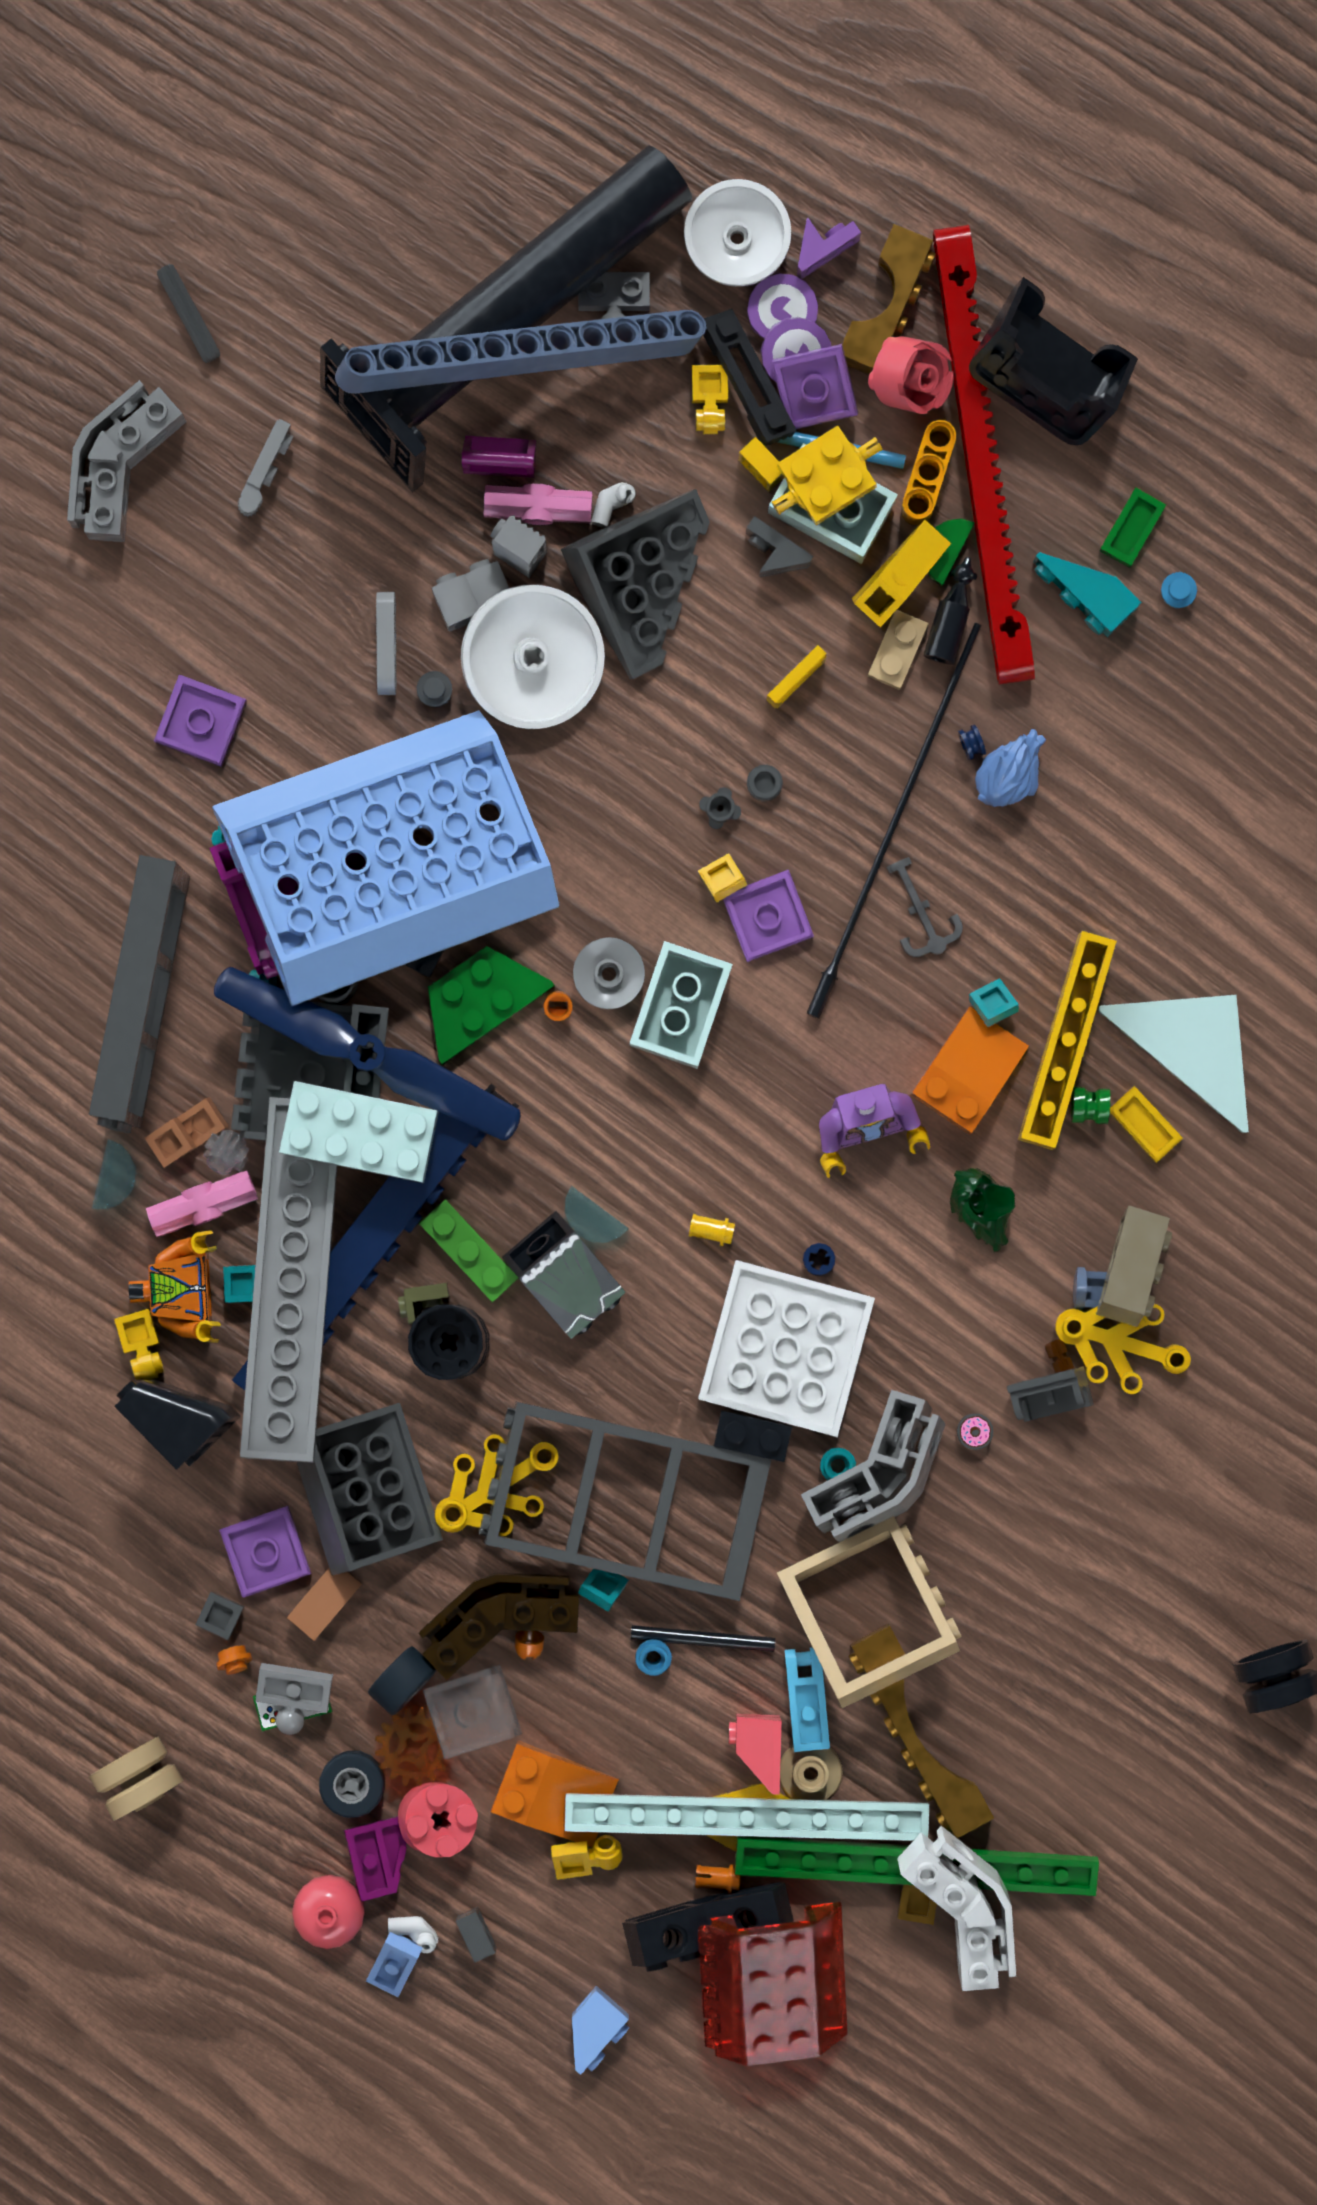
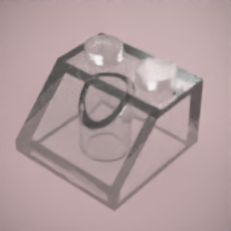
M501 1665L423 1690L445 1759L522 1734Z

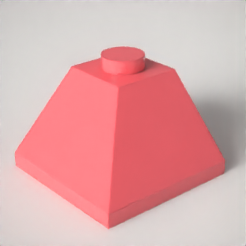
M736 1714V1722H729V1744H736V1754L772 1794H780L782 1726L780 1715Z

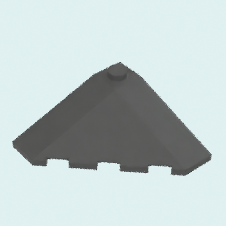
M696 489L592 533L561 549L576 586L630 679H635L663 664L667 651L661 649L667 629L674 630L682 607V603L677 602L683 581L690 582L698 556L693 554L699 534L706 535L710 523Z

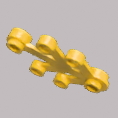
M1155 1303L1153 1308L1159 1310V1318L1156 1321H1149L1144 1316L1138 1327L1122 1322L1107 1330L1093 1326V1324L1106 1318L1096 1314L1098 1306L1085 1313L1079 1309H1067L1056 1319L1055 1331L1057 1336L1063 1342L1075 1345L1086 1366V1376L1093 1383L1104 1382L1108 1377V1369L1105 1364L1097 1360L1088 1339L1103 1344L1120 1377V1386L1128 1394L1138 1393L1142 1388L1143 1382L1141 1377L1133 1372L1122 1350L1159 1361L1165 1370L1173 1374L1183 1373L1188 1369L1191 1362L1189 1352L1181 1345L1172 1344L1163 1348L1128 1337V1335L1147 1325H1159L1164 1320L1163 1308ZM1072 1320L1080 1323V1330L1075 1334H1071L1067 1330V1325ZM1174 1353H1180L1183 1357V1362L1179 1366H1172L1170 1363V1357ZM1096 1365L1103 1368V1375L1098 1379L1092 1378L1090 1374L1092 1367ZM1130 1376L1136 1377L1138 1381L1136 1388L1132 1390L1125 1387V1380Z
M493 1434L485 1439L484 1449L486 1453L476 1492L464 1498L467 1478L468 1474L472 1473L475 1468V1460L469 1454H460L455 1458L453 1462L455 1474L450 1497L441 1500L435 1510V1520L444 1531L451 1533L459 1532L467 1525L480 1528L483 1514L473 1512V1510L484 1503L492 1504L493 1500L487 1499L491 1478H495L498 1464H495L497 1452L489 1450L488 1442L492 1438H497L501 1443L506 1444L500 1435ZM548 1442L536 1444L531 1449L530 1457L514 1467L510 1486L537 1469L548 1471L555 1467L559 1458L556 1447ZM546 1449L551 1453V1460L548 1463H541L538 1460L537 1454L540 1450ZM460 1458H468L470 1460L471 1467L468 1471L464 1472L458 1468L457 1463ZM508 1493L505 1507L523 1511L529 1517H537L544 1509V1502L536 1495L523 1497ZM531 1499L537 1500L540 1504V1509L536 1513H530L526 1508L527 1502ZM454 1507L459 1510L460 1517L457 1521H450L447 1518L446 1512L449 1508ZM504 1514L502 1519H506L510 1527L506 1532H499L498 1536L502 1537L509 1535L514 1527L513 1520Z

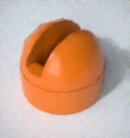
M552 992L544 1001V1012L551 1020H565L572 1012V1000L564 992ZM549 1002H567V1007H549Z
M538 1631L517 1632L515 1651L518 1656L523 1660H526V1656L531 1657L532 1660L538 1658L544 1647L543 1634Z

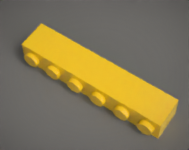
M1081 931L1078 934L1018 1136L1020 1141L1050 1150L1056 1148L1117 942L1115 940Z

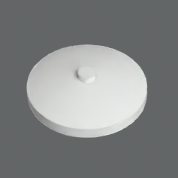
M520 585L494 595L474 614L467 626L462 641L461 666L470 693L476 702L490 715L506 724L519 728H547L572 718L587 705L595 694L604 669V644L596 621L577 599L549 586Z

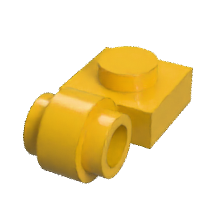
M692 365V404H705L703 409H696V431H703V434H718V431H725V409H718L716 403H728V376L722 365Z
M150 1309L115 1318L114 1321L124 1354L137 1351L136 1358L130 1360L135 1379L152 1380L158 1378V1374L163 1373L164 1368L159 1352L151 1353L148 1350V1347L160 1344Z
M610 1835L600 1836L591 1849L588 1848L587 1841L568 1842L551 1846L552 1861L557 1880L593 1875L592 1867L595 1866L601 1867L604 1870H613L619 1866L623 1858L620 1842Z

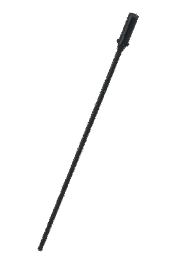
M974 623L834 958L827 969L821 972L822 977L806 1013L809 1016L820 1019L833 985L838 980V964L981 625L978 623Z

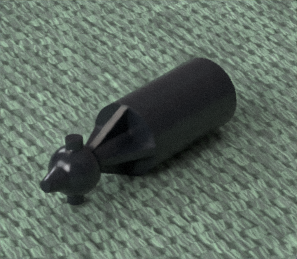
M966 557L962 564L950 571V576L954 578L956 583L944 600H939L923 654L924 657L939 663L954 665L970 612L966 585L977 579V573H974L971 566V558Z

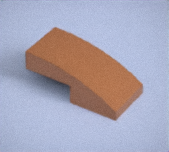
M208 1097L179 1117L173 1118L145 1137V1140L163 1168H166L217 1136L229 1126L212 1099Z
M328 1568L288 1615L287 1619L315 1641L360 1588L362 1583L349 1572L332 1576L330 1568Z

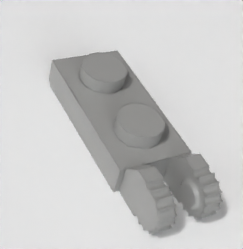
M281 419L276 421L240 495L238 510H240V514L242 513L243 516L252 517V515H256V512H258L257 509L260 508L263 502L260 490L263 485L270 487L278 471V468L273 466L278 453L285 455L294 438L293 435L289 434L291 424Z

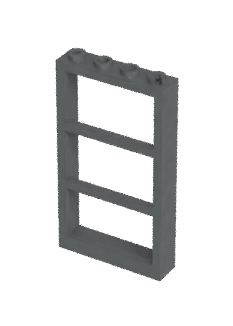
M139 855L89 1115L98 1119L97 1125L113 1131L130 1134L132 1127L140 1129L142 1127L190 876L176 861Z
M515 1401L514 1408H507L503 1428L509 1430L506 1444L499 1443L495 1464L501 1465L498 1479L491 1478L487 1499L493 1500L490 1515L483 1514L479 1529V1535L485 1536V1545L740 1601L771 1459ZM526 1415L592 1430L565 1551L498 1536ZM604 1433L670 1448L644 1568L577 1553ZM683 1451L749 1465L722 1586L656 1571Z

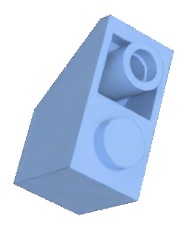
M597 1986L594 1987L572 2013L575 2070L580 2075L586 2068L592 2072L605 2057V2054L602 2052L604 2047L610 2041L616 2044L629 2029V2026L625 2024L629 2020V2014Z

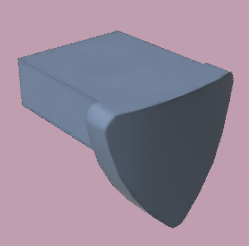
M1077 1267L1073 1284V1303L1075 1309L1083 1311L1084 1307L1095 1308L1098 1306L1107 1272L1086 1271L1085 1267Z

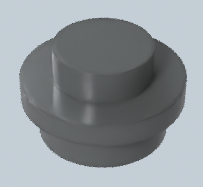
M427 672L417 683V695L425 705L440 707L451 698V681L441 672Z

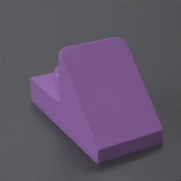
M807 218L797 275L800 279L808 276L860 241L861 232L854 221L846 226L843 223L837 224L825 234L827 239L823 240L809 218Z

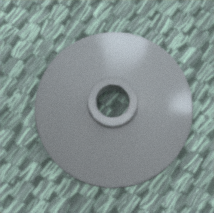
M611 937L600 938L586 945L578 954L573 968V979L579 994L589 1004L602 1009H616L630 1003L639 994L645 978L644 964L637 950L629 943ZM606 968H612L616 972V977L612 981H606L602 977V972Z

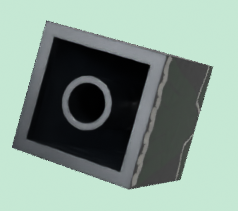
M557 1211L502 1256L520 1281L570 1339L586 1332L592 1326L595 1318L604 1311L613 1309L619 1303L621 1296L626 1293Z

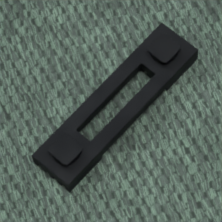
M733 309L704 318L706 330L703 336L713 355H717L748 414L747 419L758 440L766 447L767 444L772 445L781 439L785 440L787 437H793L797 430ZM738 348L768 405L759 407L729 350Z

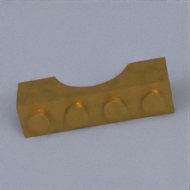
M893 224L878 263L890 278L893 287V299L888 308L877 317L865 321L851 322L842 343L847 366L870 375L876 358L882 349L883 342L888 337H900L908 320L907 317L902 315L907 304L914 306L922 288V285L917 284L921 271L929 272L936 253L930 251L933 243L932 239Z

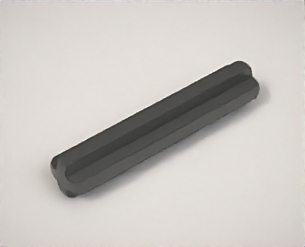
M172 264L162 267L157 271L158 278L203 362L209 363L216 360L220 356V351L177 270Z

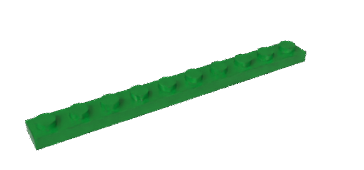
M737 1836L735 1875L913 1885L901 1875L897 1860L909 1845ZM971 1849L998 1871L1007 1891L1096 1896L1099 1859L1097 1856ZM955 1858L952 1861L957 1866L961 1864ZM976 1876L980 1889L993 1890Z

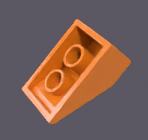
M969 1006L910 1096L970 1135L999 1094L1029 1045L996 1023L987 1027L976 1010Z
M518 1740L491 1812L525 1826L574 1842L587 1841L588 1846L593 1847L599 1832L565 1831L566 1793L613 1794L619 1779Z

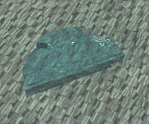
M110 1139L107 1141L92 1209L108 1210L120 1205L131 1195L136 1184L137 1168L131 1154L123 1145Z
M573 1186L570 1187L565 1198V1214L569 1226L578 1236L590 1242L606 1243L618 1239L629 1229Z

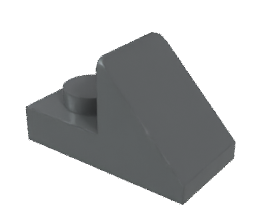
M756 516L747 526L746 534L750 536L748 542L763 553H766L768 549L773 552L760 570L759 577L807 569L812 564L814 556Z

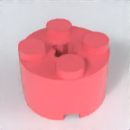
M905 336L888 337L883 342L873 371L869 375V388L875 391L878 399L888 407L918 414H927V411L932 408L938 409L942 406L950 394L953 385V372L949 371L948 360L952 361L950 354L945 347L938 343Z
M428 1782L418 1785L404 1796L399 1805V1828L404 1841L414 1850L432 1857H451L459 1853L472 1840L476 1830L478 1813L471 1799L461 1789L446 1783ZM434 1813L441 1814L440 1817L443 1819V1822L440 1826L434 1825L435 1822L431 1819Z

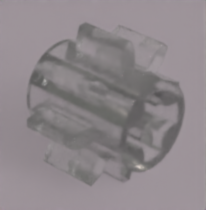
M231 1130L222 1131L220 1136L212 1133L204 1145L206 1151L203 1154L207 1158L206 1162L210 1169L222 1175L231 1174L233 1169L241 1172L248 1161L246 1155L250 1151L249 1148H246L245 1139L239 1138L240 1134Z

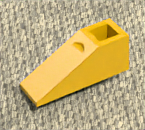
M924 519L852 597L854 604L881 627L903 604L951 543Z

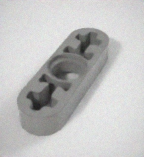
M377 592L378 695H396L395 592Z

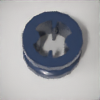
M975 724L970 726V730L967 732L963 731V729L958 731L961 745L969 761L974 759L975 754H981V756L986 754L982 737Z
M813 1244L803 1254L804 1267L813 1275L827 1274L835 1265V1254L826 1244ZM819 1249H823L827 1252L824 1257L829 1256V1264L821 1265L819 1270L814 1269L811 1266L814 1262H809L810 1253L816 1254Z

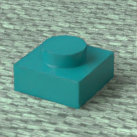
M1000 978L969 994V1002L987 1027L1019 1012L1018 1002Z
M256 1265L223 1267L225 1303L253 1302Z
M592 1569L578 1593L609 1612L626 1588L629 1580L620 1574Z

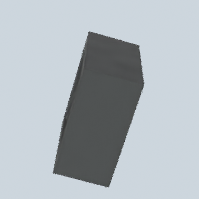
M478 1906L457 1916L455 1922L474 1963L496 1953L497 1946Z

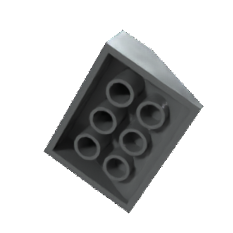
M400 1403L316 1429L314 1463L297 1462V1466L332 1576L443 1540L440 1528L435 1520V1512Z

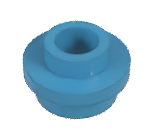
M651 1639L643 1642L638 1647L635 1659L638 1668L643 1673L656 1676L664 1673L669 1668L672 1656L669 1647L664 1642ZM649 1652H658L660 1658L655 1662L649 1661L646 1658Z

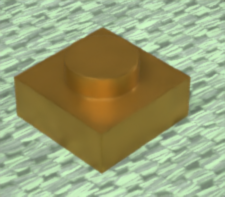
M902 1885L897 1919L934 1925L937 1903L914 1885Z

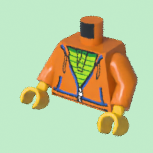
M209 1230L197 1232L192 1237L178 1240L157 1254L155 1264L148 1266L149 1280L129 1281L130 1303L150 1302L151 1316H157L162 1327L182 1338L218 1343L219 1339H214L210 1335L211 1328L213 1326H221L220 1322L212 1321L208 1252H214L217 1248L216 1246L208 1247L205 1243L207 1235L213 1234V1231Z

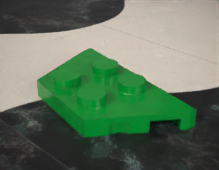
M486 946L428 987L440 1063L444 1065L555 987L554 983Z

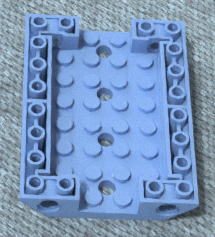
M480 710L212 806L238 874L243 873L266 930L265 941L291 1006L559 908L550 862L498 735ZM485 804L494 805L499 811V818L492 822L484 820L480 815V808ZM420 828L427 829L432 834V843L427 846L418 845L413 839V832ZM351 853L361 854L366 861V866L358 871L350 869L345 862L347 855ZM289 877L294 879L298 884V891L293 895L281 893L278 889V882L282 878Z

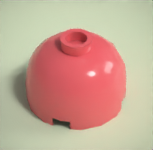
M334 1875L315 1877L305 1884L295 1897L292 1910L294 1926L300 1936L315 1947L324 1949L342 1947L354 1939L363 1925L365 1915L364 1902H361L355 1886L344 1877Z

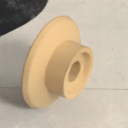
M792 1745L782 1755L780 1762V1785L788 1797L802 1800H828L837 1792L842 1781L843 1770L837 1753L831 1747L830 1749L794 1752ZM808 1767H814L817 1770V1776L812 1780L804 1777V1771Z

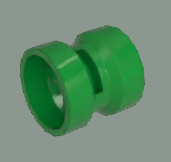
M1073 1087L1071 1122L1083 1123L1085 1120H1093L1096 1124H1108L1110 1089L1099 1088L1095 1092H1091L1083 1087Z

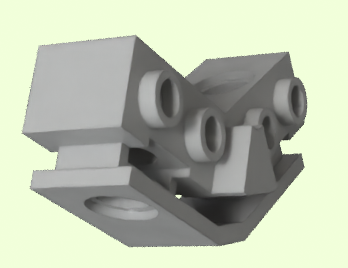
M140 380L83 427L73 447L67 521L72 528H80V524H85L84 533L89 540L125 542L131 469L186 423L182 412L160 387L147 396L148 392ZM141 400L144 401L145 404H143L138 410H136V411H135L131 416H129L125 421L121 422V421L119 420V419H122V418L128 416L130 413H132V412L139 406V404L141 403ZM88 455L90 461L89 477H84L85 459ZM86 487H91L89 513L83 514L86 503Z
M891 1390L868 1460L801 1494L816 1527L824 1534L831 1531L833 1537L838 1542H841L882 1521L908 1511L921 1496L946 1425L939 1415L932 1414L930 1418L932 1407L926 1400ZM924 1426L926 1428L924 1429L922 1436L920 1438L918 1453H915L914 1450L918 1442L922 1427ZM914 1462H915V1465H914V1468H913V1471H912V1474H911V1477H910V1473H911L913 1464H914ZM867 1508L868 1512H863V1513L857 1514V1515H855V1516L849 1518L848 1520H846V1521L843 1523V1525L841 1524L840 1521H842V1520H844V1519H846V1518H848V1517H850V1516H852V1515H854V1514H856V1513H858V1512H860V1511H862V1510H864V1509Z

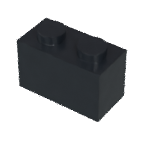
M721 1410L713 1446L785 1462L792 1426Z

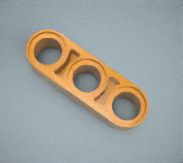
M936 420L927 426L901 505V513L905 521L912 525H920L924 519L926 521L930 519L956 441V431L952 424L945 420ZM937 431L943 432L947 435L949 443L942 447L935 446L930 441V435ZM924 465H931L937 470L938 477L931 481L925 480L920 476L919 469ZM912 499H921L926 503L927 511L922 514H915L909 509L908 503Z

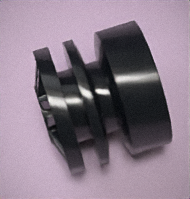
M436 1305L423 1311L413 1322L408 1335V1351L414 1364L425 1375L438 1380L463 1379L475 1373L485 1363L490 1350V1333L484 1320L474 1310L461 1305ZM447 1333L450 1336L458 1335L459 1340L456 1342L458 1349L456 1351L453 1348L445 1349L444 1344L447 1343V1338L445 1337Z

